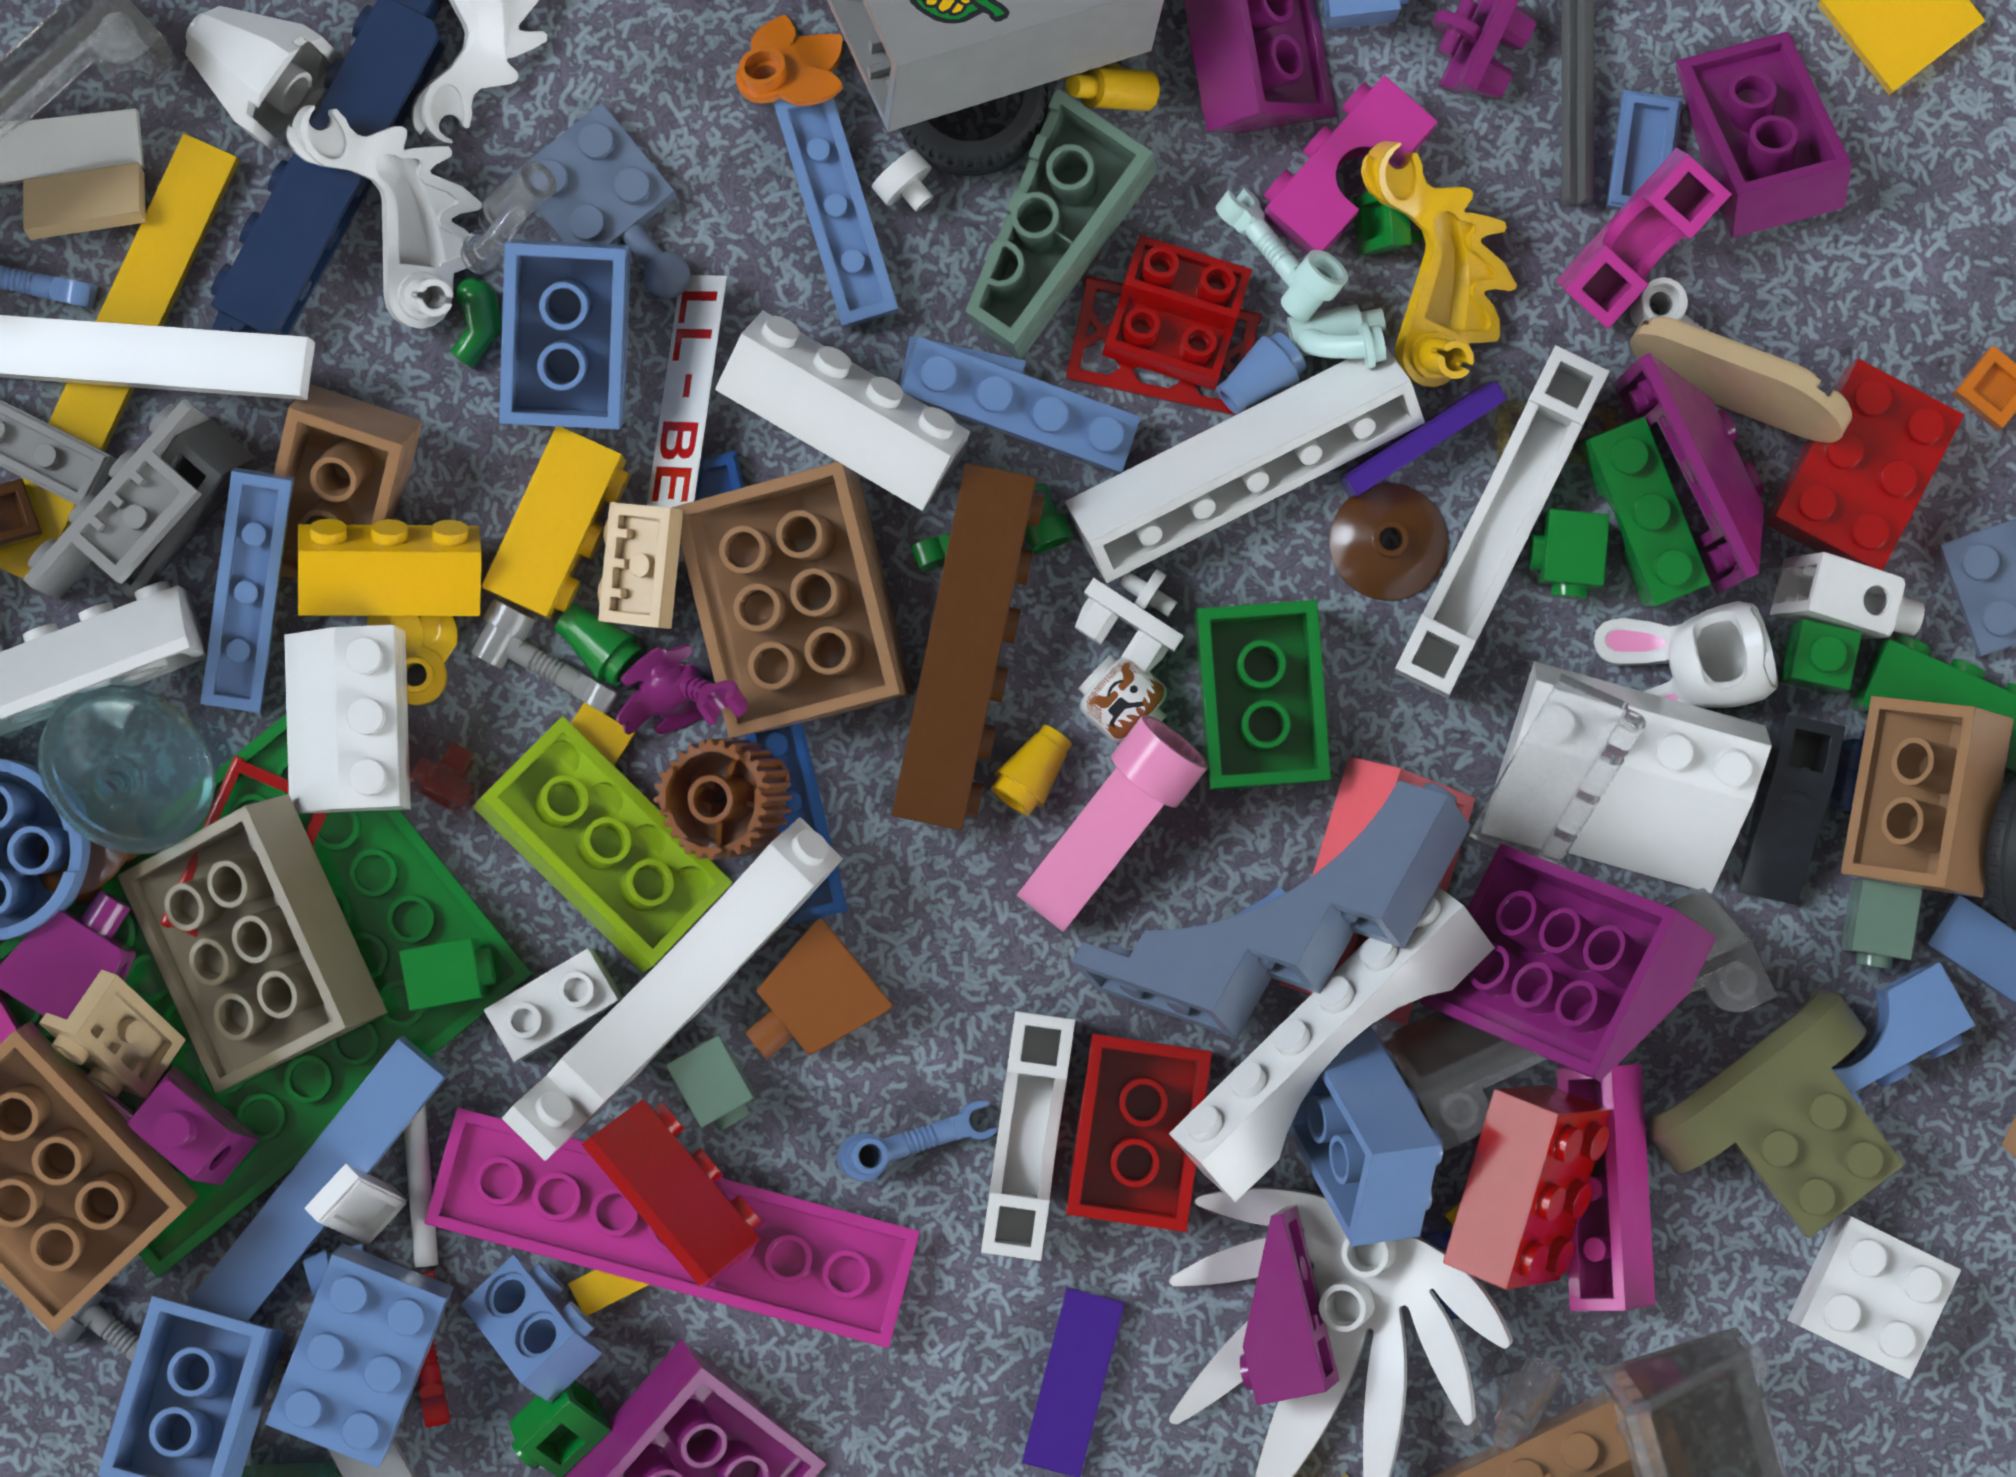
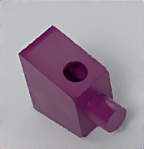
M100 889L83 916L70 909L66 911L59 910L48 922L31 931L0 964V989L43 1016L49 1013L67 1020L101 970L116 974L124 982L126 981L134 962L136 951L113 936L131 907L112 894Z
M175 1065L170 1068L148 1097L136 1108L127 1122V1125L187 1177L194 1181L222 1185L261 1140L260 1137ZM222 1150H224V1152L221 1154V1156H220L215 1162H213L214 1158H215Z

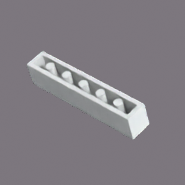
M1387 347V359L1376 362V367L1367 368L1364 358L1346 359L1065 501L1080 539L1105 582L1109 583L1424 424L1425 421L1412 382Z

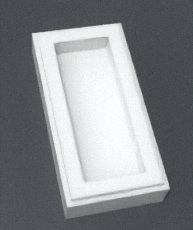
M346 1163L304 1209L318 1223L368 1244L399 1213L408 1200L393 1185Z

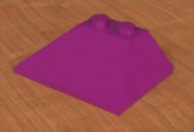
M1648 353L1638 358L1612 385L1630 420L1645 417L1650 431L1660 426L1710 528L1709 531L1696 538L1694 542L1715 594L1718 595L1759 573L1764 505L1759 495L1764 493L1762 480L1750 461L1742 462L1733 444L1734 441L1738 440V434L1731 417L1724 408L1716 410L1710 397L1653 354Z

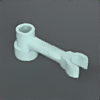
M1244 187L1237 198L1231 191L1227 190L1215 206L1218 215L1240 234L1247 235L1289 286L1288 290L1281 297V305L1293 318L1300 321H1308L1324 301L1333 300L1348 281V274L1344 266L1327 252L1312 250L1300 263L1265 221V213L1260 208L1259 200L1247 188Z

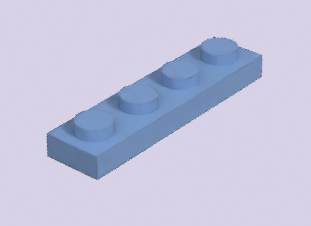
M834 98L812 106H795L781 99L774 101L775 111L842 329L898 313L897 302Z
M920 336L914 340L899 385L904 393L928 407L939 408L950 415L1117 475L1123 472L1141 418L1135 414Z
M236 467L231 472L200 704L260 713L263 709L295 477Z

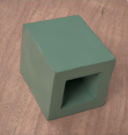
M1867 879L1852 880L1841 950L1857 953V965L1892 970L1893 959L1911 960L1922 889Z
M723 1035L712 1038L666 1065L701 1128L714 1121L720 1132L751 1114L745 1103L757 1096Z

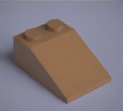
M313 384L309 385L307 400L296 399L288 407L274 474L295 477L281 572L282 576L298 581V524H312L321 519H335L344 522L346 525H372L379 520H395L410 476L423 421Z

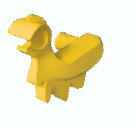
M1382 141L1377 143L1362 161L1361 173L1363 183L1369 193L1377 198L1380 203L1409 217L1422 230L1426 243L1423 260L1396 342L1394 358L1413 384L1425 387H1438L1446 384L1451 379H1460L1470 372L1466 368L1460 367L1462 363L1473 366L1474 354L1469 346L1470 343L1497 342L1500 338V319L1494 305L1486 297L1485 291L1493 289L1512 291L1516 289L1517 284L1506 264L1483 245L1481 239L1487 235L1503 233L1507 226L1505 221L1464 211L1473 198L1471 189L1459 186L1433 188L1427 184L1418 153L1406 152L1404 164L1400 168H1393L1389 164V159L1394 151L1401 146V143Z

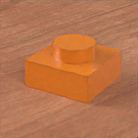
M1993 345L1985 351L1951 395L1998 431L2007 424L2016 412V363Z

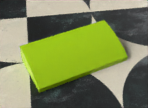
M564 716L472 806L642 973L653 967L733 883L708 858L699 859L696 858V854H685V847L681 848L679 846L680 838H672L670 836L673 830L672 827H665L663 824L667 817L660 815V811Z

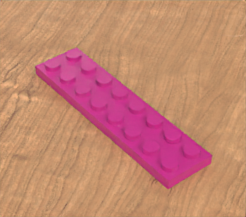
M457 1107L424 1224L885 1348L890 1347L920 1231L720 1178L715 1183L730 1200H733L740 1194L762 1219L763 1222L755 1228L762 1237V1240L708 1286L700 1287L581 1144L585 1141L570 1138L548 1160L544 1161L503 1119Z

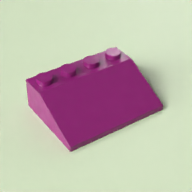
M1500 843L1467 908V911L1495 948L1453 990L1421 998L1419 1003L1601 1082L1689 994L1717 937L1676 909Z
M680 1339L608 1421L611 1431L564 1477H816L827 1463L722 1369L683 1339Z

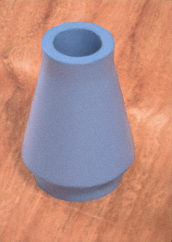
M1276 332L1270 338L1261 336L1227 379L1216 387V390L1223 403L1237 415L1246 408L1299 382L1298 375L1306 369V363L1293 342L1281 332Z

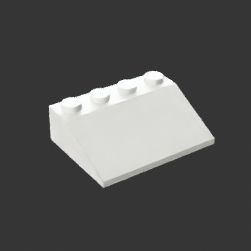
M1534 661L1482 829L1712 893L1754 801L1772 747L1766 726Z

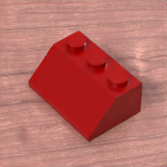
M642 1099L593 1134L581 1145L700 1287L708 1286L762 1240V1237L755 1228L763 1221L740 1194L733 1200H730L715 1183L724 1174L702 1148L691 1154L679 1140L677 1135L685 1130V1128L663 1102H660L653 1108L648 1101Z

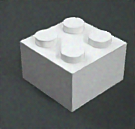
M1840 1214L1834 1219L1787 1321L1910 1379L1961 1269L1852 1216Z

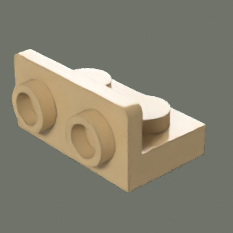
M610 502L609 516L603 532L606 547L603 577L598 586V601L600 604L598 621L654 628H672L683 509Z
M104 970L99 972L67 1020L46 1013L39 1022L42 1027L56 1038L51 1045L54 1050L78 1065H86L91 1070L87 1079L102 1091L118 1097L121 1091H125L146 1099L186 1040L118 975Z

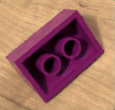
M1184 0L1191 39L1190 47L1194 57L1201 95V109L1204 114L1207 132L1247 133L1336 116L1315 0Z

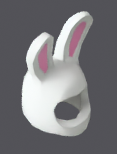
M1737 601L1708 609L1680 625L1672 627L1650 621L1619 618L1603 622L1595 631L1593 640L1595 650L1600 658L1608 664L1616 666L1670 664L1672 679L1667 683L1643 692L1700 708H1729L1764 700L1778 687L1777 668L1770 637L1763 617L1753 603Z

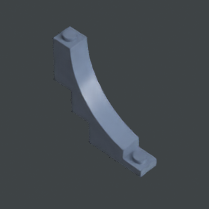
M1398 781L1384 805L1366 828L1330 863L1289 892L1260 907L1210 924L1175 930H1145L1132 953L1114 944H1109L1107 949H1103L1082 942L1072 963L1098 991L1238 1039L1271 978L1321 994L1354 933L1404 949L1471 825L1456 806V797L1445 788L1433 783H1425L1423 787Z

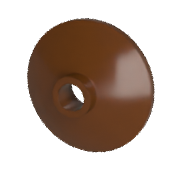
M1380 483L1375 484L1358 496L1349 497L1339 508L1330 529V554L1341 578L1355 591L1377 600H1400L1420 592L1437 576L1447 552V532L1438 509L1422 493L1402 484ZM1393 529L1398 532L1401 537V544L1398 549L1387 550L1381 546L1379 536L1383 530Z

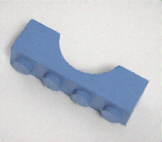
M1927 962L1876 990L1877 1019L1869 1041L1853 1058L1831 1068L1857 1102L1860 1098L1856 1091L1874 1081H1877L1880 1087H1885L1900 1080L1912 1072L1908 1062L1927 1052L1934 1059L1956 1049L1964 1043L1960 1034L1975 1026L1940 962Z

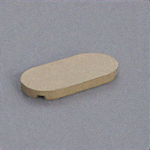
M1665 316L1652 317L1650 322L1644 319L1640 322L1630 339L1631 350L1637 358L1648 353L1653 354L1710 397L1713 404L1797 436L1817 442H1836L1840 440L1852 420L1851 408L1843 395L1833 389L1831 395L1827 396L1817 388L1821 380L1810 370L1686 322Z

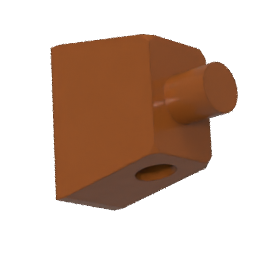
M820 918L807 930L756 990L771 1011L746 1030L745 1033L767 1060L793 1038L810 1056L886 1013L895 1005L826 921Z

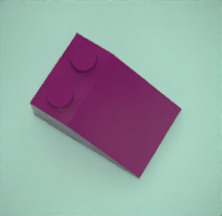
M1788 31L1676 60V71L1704 168L1732 194L1719 208L1732 238L1845 208L1852 163Z

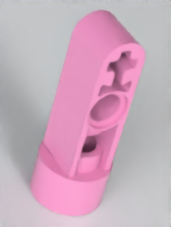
M1142 715L1111 755V759L1116 765L1115 770L1016 895L1062 932L1066 930L1165 804L1173 808L1178 807L1209 768L1207 760L1188 740L1152 716Z

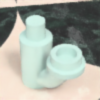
M1353 304L1317 311L1308 321L1287 317L1289 339L1303 357L1313 355L1324 358H1364L1367 368L1376 367V362L1387 359L1383 332L1386 331V322L1382 308L1360 312L1358 305Z

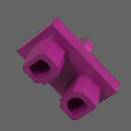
M1461 0L1455 13L1439 10L1436 13L1432 25L1444 34L1437 51L1441 55L1451 58L1438 84L1439 87L1453 94L1471 92L1488 99L1500 98L1504 95L1512 78V70L1492 59L1499 42L1512 50L1522 49L1529 42L1537 25L1536 20L1517 6L1519 0H1478L1477 3L1473 0Z

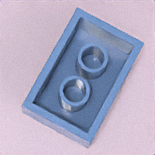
M511 239L505 242L500 424L619 430L625 423L631 245Z
M1370 1025L1348 1043L1319 1075L1302 1101L1288 1130L1352 1247L1420 1237L1425 1211L1429 1210L1432 1204L1431 1186L1436 1165L1440 1164L1443 1156V1146L1438 1131L1435 1128H1431L1419 1108L1414 1090L1407 1088L1395 1067L1391 1051L1383 1047Z
M342 1243L331 1255L265 1425L373 1467L380 1468L389 1453L454 1287Z
M152 1296L97 1476L242 1477L285 1331L176 1300Z

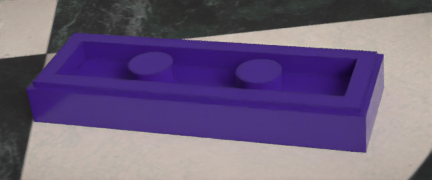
M1490 381L1484 383L1427 419L1424 424L1410 430L1340 475L1341 479H1339V482L1349 497L1358 496L1508 399L1497 382L1493 383Z
M1066 1286L1022 1457L1023 1464L1073 1477L1081 1476L1125 1304L1124 1301Z

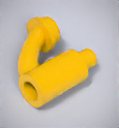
M1116 62L1059 79L1066 81V92L1069 96L1080 98L1082 103L1089 108L1149 111L1156 105L1160 93L1159 81L1153 71L1129 69Z

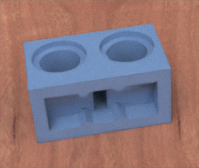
M513 1254L468 1296L461 1305L518 1381L545 1401L551 1403L597 1360L603 1352L589 1336V1333L595 1328L591 1320L573 1302L570 1301L565 1305L558 1296L564 1289L558 1278L541 1262L532 1268Z

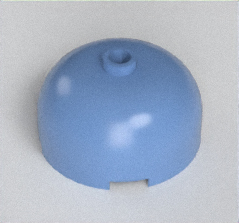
M0 759V940L28 935L31 931L48 922L59 910L66 911L73 904L87 872L91 839L89 826L80 804L61 781L49 772L32 764L11 759ZM45 841H47L49 855L45 863L42 864L39 854ZM70 852L68 870L63 872L56 891L52 893L42 885L38 874L54 873L60 870L66 863Z

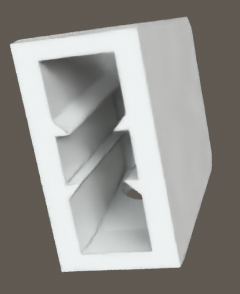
M1820 552L1784 558L1770 615L1794 622L1807 619L1861 631V639L1865 640L1890 637L1893 631L1914 636L1921 627L1925 607L1923 602L1903 597L1905 588L1904 578L1833 554Z

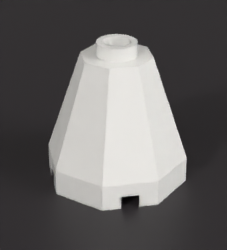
M223 6L215 7L197 15L190 23L186 32V56L233 120L254 139L269 149L282 144L275 136L282 132L287 133L288 126L292 127L294 117L303 106L315 105L317 110L328 89L324 88L327 61L333 64L339 55L322 36L304 24Z

